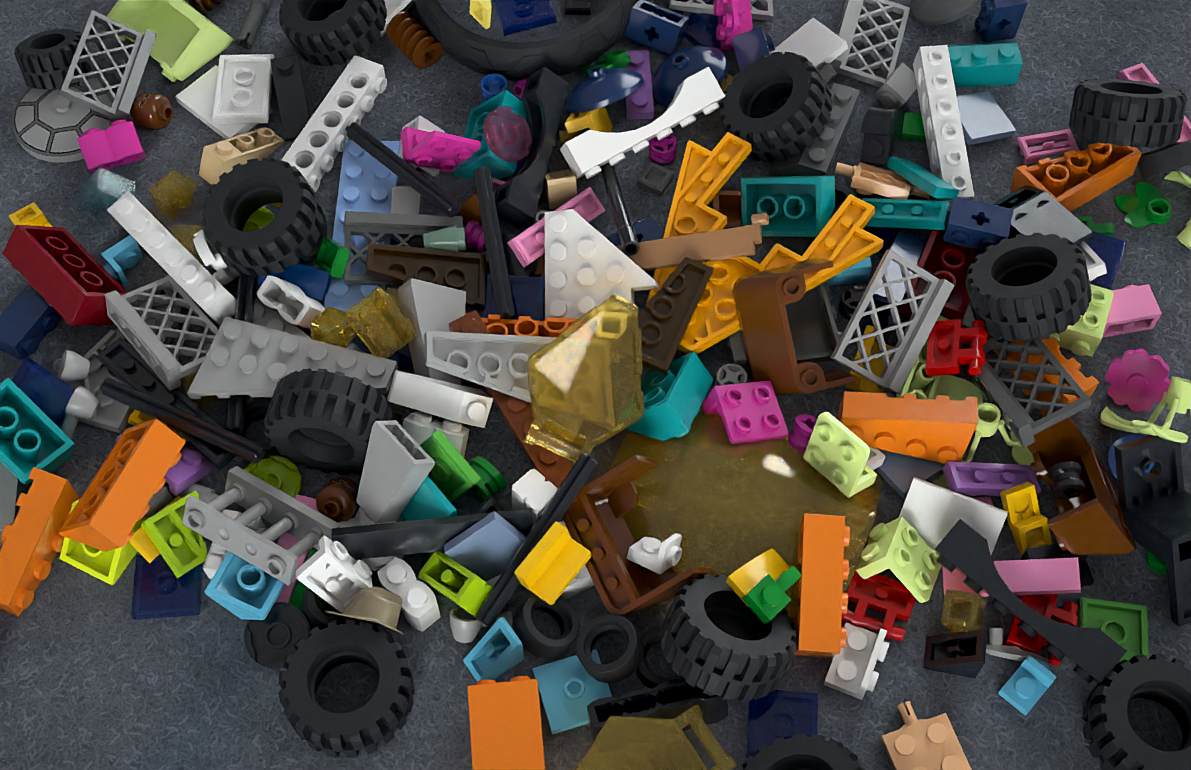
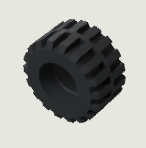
M53 29L32 35L19 43L15 48L14 54L26 85L37 89L62 87L82 34L73 29ZM87 61L77 63L83 74L91 72V67Z

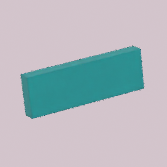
M895 157L889 158L887 163L889 169L930 196L952 201L954 196H958L960 190L914 161Z
M862 198L863 201L875 207V214L866 226L945 230L950 210L949 201Z

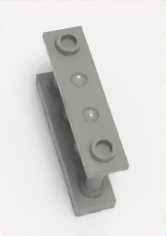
M238 466L228 471L224 493L210 503L206 504L192 495L187 497L182 522L183 525L288 586L293 583L298 558L312 547L320 550L319 539L325 535L332 541V529L340 528L341 526L336 521ZM233 502L247 509L235 519L220 512ZM259 517L273 524L262 534H258L246 526ZM285 532L300 540L288 550L273 542Z

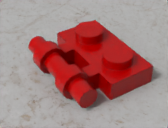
M961 319L936 321L928 339L925 368L927 375H957L960 373V365L963 364L969 365L968 372L971 375H979L981 367L985 364L986 354L983 351V345L987 342V331L984 329L985 323L981 320H975L972 322L971 328H963ZM962 343H969L970 349H962Z
M856 566L847 595L848 601L857 605L855 611L847 608V613L842 614L841 620L875 633H879L880 628L887 630L885 640L892 638L902 642L906 629L893 624L895 618L908 622L916 598L902 582L876 574L864 580L857 573ZM866 608L885 614L884 620L881 621L864 615Z
M1057 594L1020 596V600L1040 615L1062 624L1077 625V604L1065 602L1064 609L1062 610L1055 607L1058 598ZM1014 616L1005 645L1017 646L1021 650L1039 655L1041 648L1045 647L1048 643L1037 634L1034 638L1028 636L1017 626L1020 620ZM1049 653L1048 663L1060 666L1061 661Z

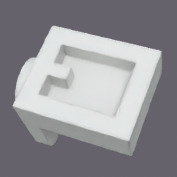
M675 533L662 543L656 538L645 536L629 547L627 559L658 574H662L679 562L682 555V548H680L682 535Z

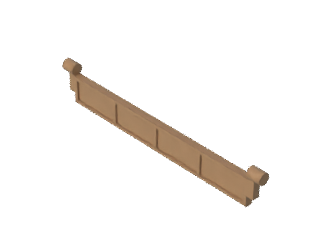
M768 213L751 215L752 225L638 242L640 246L638 253L627 257L642 270L649 271L676 267L685 257L703 263L755 255V244L762 243L761 226L769 224ZM621 245L616 246L620 251H622ZM544 254L537 258L538 265L534 274L535 276H541V279L545 268Z

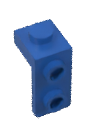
M299 263L294 267L292 265L285 267L286 271L277 274L275 271H272L268 275L298 286L307 297L319 301H325L331 280V275L327 272ZM259 276L257 285L261 286L267 276Z

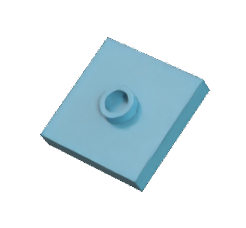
M597 649L592 650V659L597 664H601ZM577 655L532 668L534 678L538 681L539 694L552 735L588 724L589 719L586 706L595 700L612 697L608 683L597 681L588 675Z

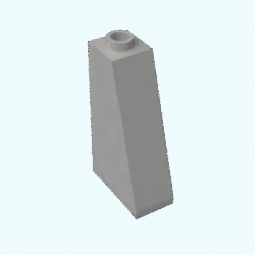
M411 278L399 287L398 295L415 375L461 385L460 377L425 365L424 334L426 331L451 332L449 323L465 315L466 291Z

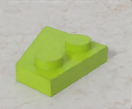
M196 490L141 524L177 579L205 562L207 558L206 543L203 541L202 535L182 524L187 497L192 495L199 499V494Z

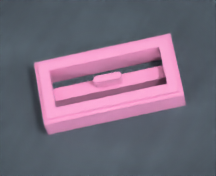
M1070 129L1019 137L1016 140L1017 147H1020V155L1024 156V164L1036 163L1040 157L1061 154L1074 149L1075 151L1080 150ZM1067 139V141L1054 143L1056 140ZM1043 143L1040 146L1028 147V145Z

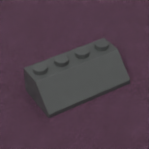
M837 83L828 84L827 86L832 94L833 105L828 125L824 124L823 126L824 132L820 137L817 136L813 140L814 144L811 147L802 149L801 154L795 157L792 155L788 156L787 160L781 162L775 159L769 171V176H829L856 112L860 90Z

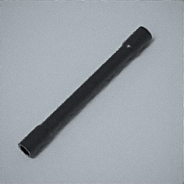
M608 162L600 166L602 177L618 229V238L622 252L627 256H632L638 253L640 246L635 230L631 225L614 165L611 166Z

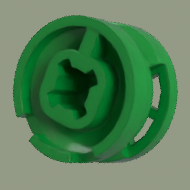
M475 456L469 462V465L481 479L466 491L472 496L477 497L480 503H483L488 496H494L496 493L500 494L507 487L501 473L483 457Z

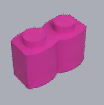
M117 120L112 122L109 128L101 131L98 128L89 129L83 132L82 137L77 139L87 168L92 175L146 157L132 121Z

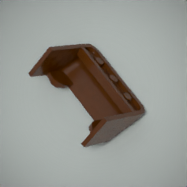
M816 257L745 275L734 283L733 297L751 382L771 381L775 395L814 393L856 381L855 375L841 369L823 372L822 368L813 362L797 364L785 305L797 302L804 296L806 291L804 274L833 267L831 260Z
M1068 417L1035 434V442L1027 446L1034 458L1031 467L1039 480L1044 478L1049 484L1051 492L1054 481L1049 478L1048 470L1050 467L1061 462H1076L1080 464L1082 470L1080 480L1084 482L1086 489L1082 495L1070 499H1059L1053 496L1059 516L1048 520L1047 524L1054 532L1060 548L1063 551L1069 550L1072 555H1125L1136 550V544L1107 470L1099 455L1071 418Z
M638 455L632 456L584 486L563 516L572 539L591 552L592 556L585 566L604 606L614 615H629L675 597L678 589L689 580L699 578L702 575L714 574L711 568L690 567L680 574L670 567L662 574H658L654 571L650 572L649 569L627 559L629 547L636 543L623 518L638 503V492L633 481L658 466L656 459Z

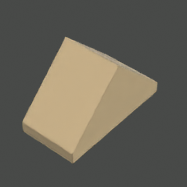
M570 169L546 173L544 185L549 209L559 208L577 195L576 176Z

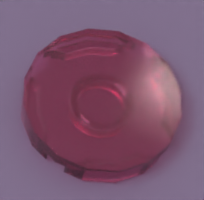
M500 106L488 113L484 120L483 131L485 139L491 151L498 158L506 162H517L526 157L530 152L528 151L529 146L532 145L530 128L520 114L516 115L512 112L514 109Z

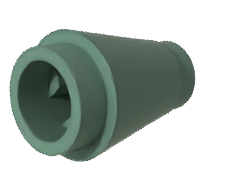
M457 225L423 233L424 248L457 252L466 250L464 227L457 228Z

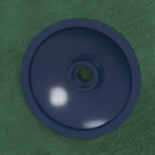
M692 45L673 53L661 63L652 78V94L654 99L661 106L668 108L674 98L677 87L686 78L707 67L710 68L720 86L728 69L725 55L720 49L711 45Z
M603 66L594 68L588 72L589 76L579 82L568 96L565 107L569 113H582L604 107L636 91L642 86L644 79L642 74L634 70L623 68L604 70Z

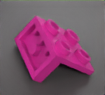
M714 0L713 11L714 15L718 16L716 38L720 40L721 50H734L732 44L734 36L753 29L750 0Z
M405 127L400 132L403 158L406 162L416 164L418 167L439 169L442 172L454 171L481 148L480 141L439 131L427 132Z
M771 381L714 386L702 404L706 415L718 414L722 416L729 441L732 444L780 439L788 435V430Z

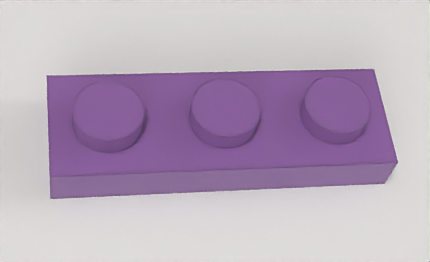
M649 50L626 51L627 55L631 57V62L627 64L626 69L642 74L644 79L641 87L625 97L627 120L654 119Z
M948 461L943 467L949 489L962 495L1001 497L1000 491L1025 482L1035 485L1037 496L1041 492L1031 465Z

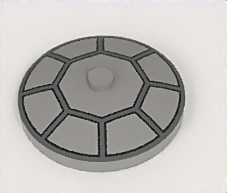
M97 77L87 80L92 90L102 88ZM80 82L70 84L68 89L79 94L85 92ZM30 87L18 100L12 114V128L19 144L30 155L48 162L65 163L84 159L77 139L82 137L83 132L89 129L98 128L101 131L109 128L112 118L58 95L61 87L55 89ZM107 94L96 96L100 103L111 107L112 103Z

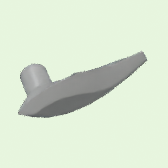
M989 628V645H986V653L989 655L1023 662L1030 655L1034 659L1042 660L1048 664V659L1040 655L1021 650L1017 646L1003 645V628Z

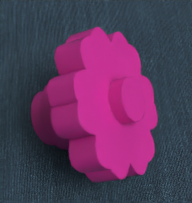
M1144 349L1127 350L1122 359L1116 358L1111 361L1105 375L1106 381L1110 383L1107 393L1113 398L1115 404L1120 406L1128 404L1129 409L1133 412L1149 411L1152 409L1154 402L1160 403L1164 392L1168 391L1170 380L1167 376L1170 368L1159 355L1149 357Z

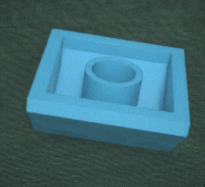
M229 551L204 592L240 619L265 620L285 583Z

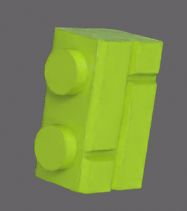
M436 551L431 555L418 576L437 592L474 617L492 590V587L479 576L440 551Z

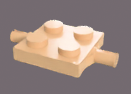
M838 162L835 169V174L851 177L852 183L850 187L856 188V191L863 195L870 196L874 193L884 196V199L907 200L908 196L912 195L929 199L930 196L894 171L861 162L858 166H850Z
M910 701L897 706L905 725L899 730L882 735L881 737L894 770H972L946 713L930 719L918 720Z

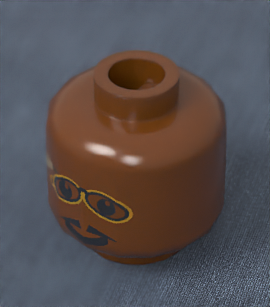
M144 92L135 97L130 109V115L139 127L161 130L172 119L173 108L166 96Z
M338 477L331 480L317 495L316 507L318 512L337 523L348 521L360 507L356 502L359 485L346 477Z

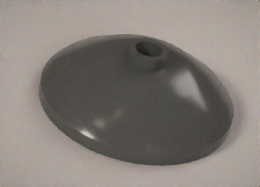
M912 0L911 11L915 19L920 23L941 25L967 15L982 0Z

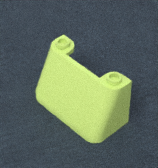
M118 0L107 15V17L142 34L145 33L146 29L157 33L150 56L160 63V66L163 68L161 73L174 83L177 79L184 81L227 49L234 40L184 0ZM125 35L119 36L120 40H122L123 42L126 38L134 42L133 39Z

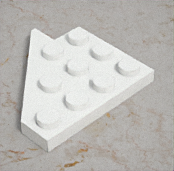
M573 209L545 212V320L547 317L586 319L587 325L594 324L596 311L626 314V321L635 319L634 291L659 289V284Z

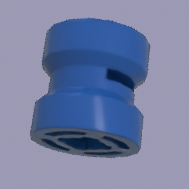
M492 73L486 75L481 80L482 103L504 90L508 91V83L503 75Z

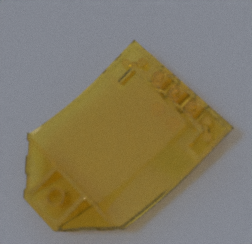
M704 410L695 416L690 431L680 438L674 436L661 441L633 431L628 432L609 471L634 455L656 459L658 466L633 481L638 492V503L623 518L635 542L646 536L656 538L662 543L675 533L682 535L680 548H682L681 558L675 566H671L679 574L690 567H704L712 569L714 573L711 575L712 577L722 574L727 575L728 578L729 575L772 548L790 567L794 565L801 572V565H797L800 518L803 514L845 516V526H850L849 546H844V559L849 560L848 579L843 580L842 593H845L852 580L876 517L884 478L875 472L877 477L874 484L848 498L803 458L805 452L796 450L788 443V435L780 439L732 444L729 441L722 416L718 414L706 415ZM795 583L785 591L791 599L785 608L788 611V617H792V619L796 605H800V599H796Z

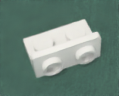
M324 535L319 539L320 550L296 570V579L339 612L343 613L357 592L364 588L373 587L372 571L364 561H356L351 557L340 542H333Z
M846 622L844 626L847 630L845 648H840V654L833 657L824 685L862 700L866 690L871 692L874 690L879 676L878 672L873 671L876 661H884L890 643L884 641L887 630L880 628L879 633L876 634Z

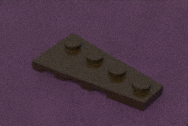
M368 243L366 275L401 286L413 278L466 291L465 306L484 310L486 254Z
M685 257L663 283L662 288L645 304V308L628 324L624 333L612 343L609 351L666 375L709 283L714 268Z

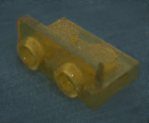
M381 287L376 288L369 296L343 314V317L368 349L377 357L388 359L417 336L411 321L401 314L395 306L392 297L384 292Z

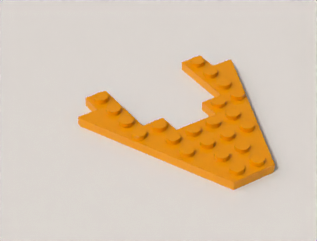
M729 132L726 133L712 151L691 140L687 142L663 238L722 230L725 227L727 216L707 205L752 151L751 143ZM849 194L802 256L776 243L760 264L746 256L703 262V264L714 268L713 274L678 349L686 354L694 351L697 355L740 330L733 297V286L737 279L742 276L816 257L831 260L833 267L804 274L806 293L881 250L884 240L863 230L875 214V207ZM678 266L655 270L653 279L659 284V289L650 290L647 302L652 296L656 295L662 288L663 283Z

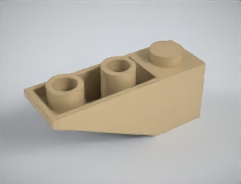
M263 127L203 147L199 176L211 185L213 183L216 185L220 181L219 176L224 172L229 173L232 171V167L236 164L241 163V165L247 164V160L254 158L262 161V158H267L284 144L285 140L276 135L271 129Z

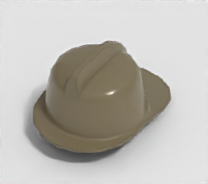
M369 587L357 592L342 614L325 610L327 613L367 620L403 635V632L396 629L403 603L402 598L382 588Z

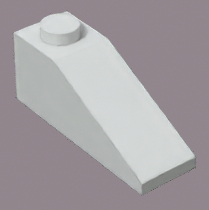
M395 370L387 398L392 403L485 428L493 398L480 389Z

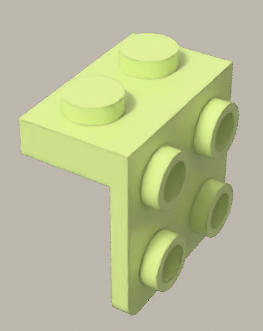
M1090 284L1092 299L1086 310L1087 312L1081 316L1076 324L1070 325L1066 331L1060 334H1051L1050 338H1053L1060 347L1071 350L1076 355L1092 357L1102 340L1114 294L1111 290Z
M825 411L819 414L803 458L848 498L874 484L877 474L866 465L870 455L869 446L829 412Z
M902 516L887 524L880 523L870 531L868 543L860 554L861 559L856 569L857 573L865 580L886 569H890L920 603L928 601L941 565L936 561L939 557L938 554L925 543L917 530L910 526Z

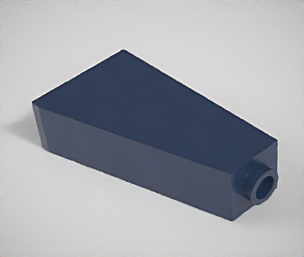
M898 231L891 250L913 264L918 265L927 240ZM891 260L886 269L889 281L902 277L899 264ZM904 281L891 285L895 302L903 300L906 294ZM884 287L876 289L872 296L875 308L887 305L888 300ZM902 304L896 306V307H897V311H898V315H899V313H900ZM890 308L877 312L881 329L894 325ZM870 314L864 316L860 329L861 335L864 334L867 325L873 326ZM893 330L882 333L885 344H888Z

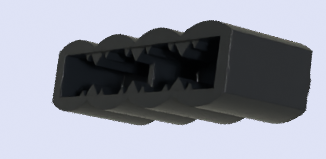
M673 679L657 685L654 689L639 688L631 690L620 698H601L593 701L586 707L596 751L608 752L622 748L629 742L641 743L653 740L662 733L675 734L684 732L695 724L709 725L717 723L728 716L727 700H722L721 696L715 694L713 696L703 693V689L697 686L692 687L684 679Z

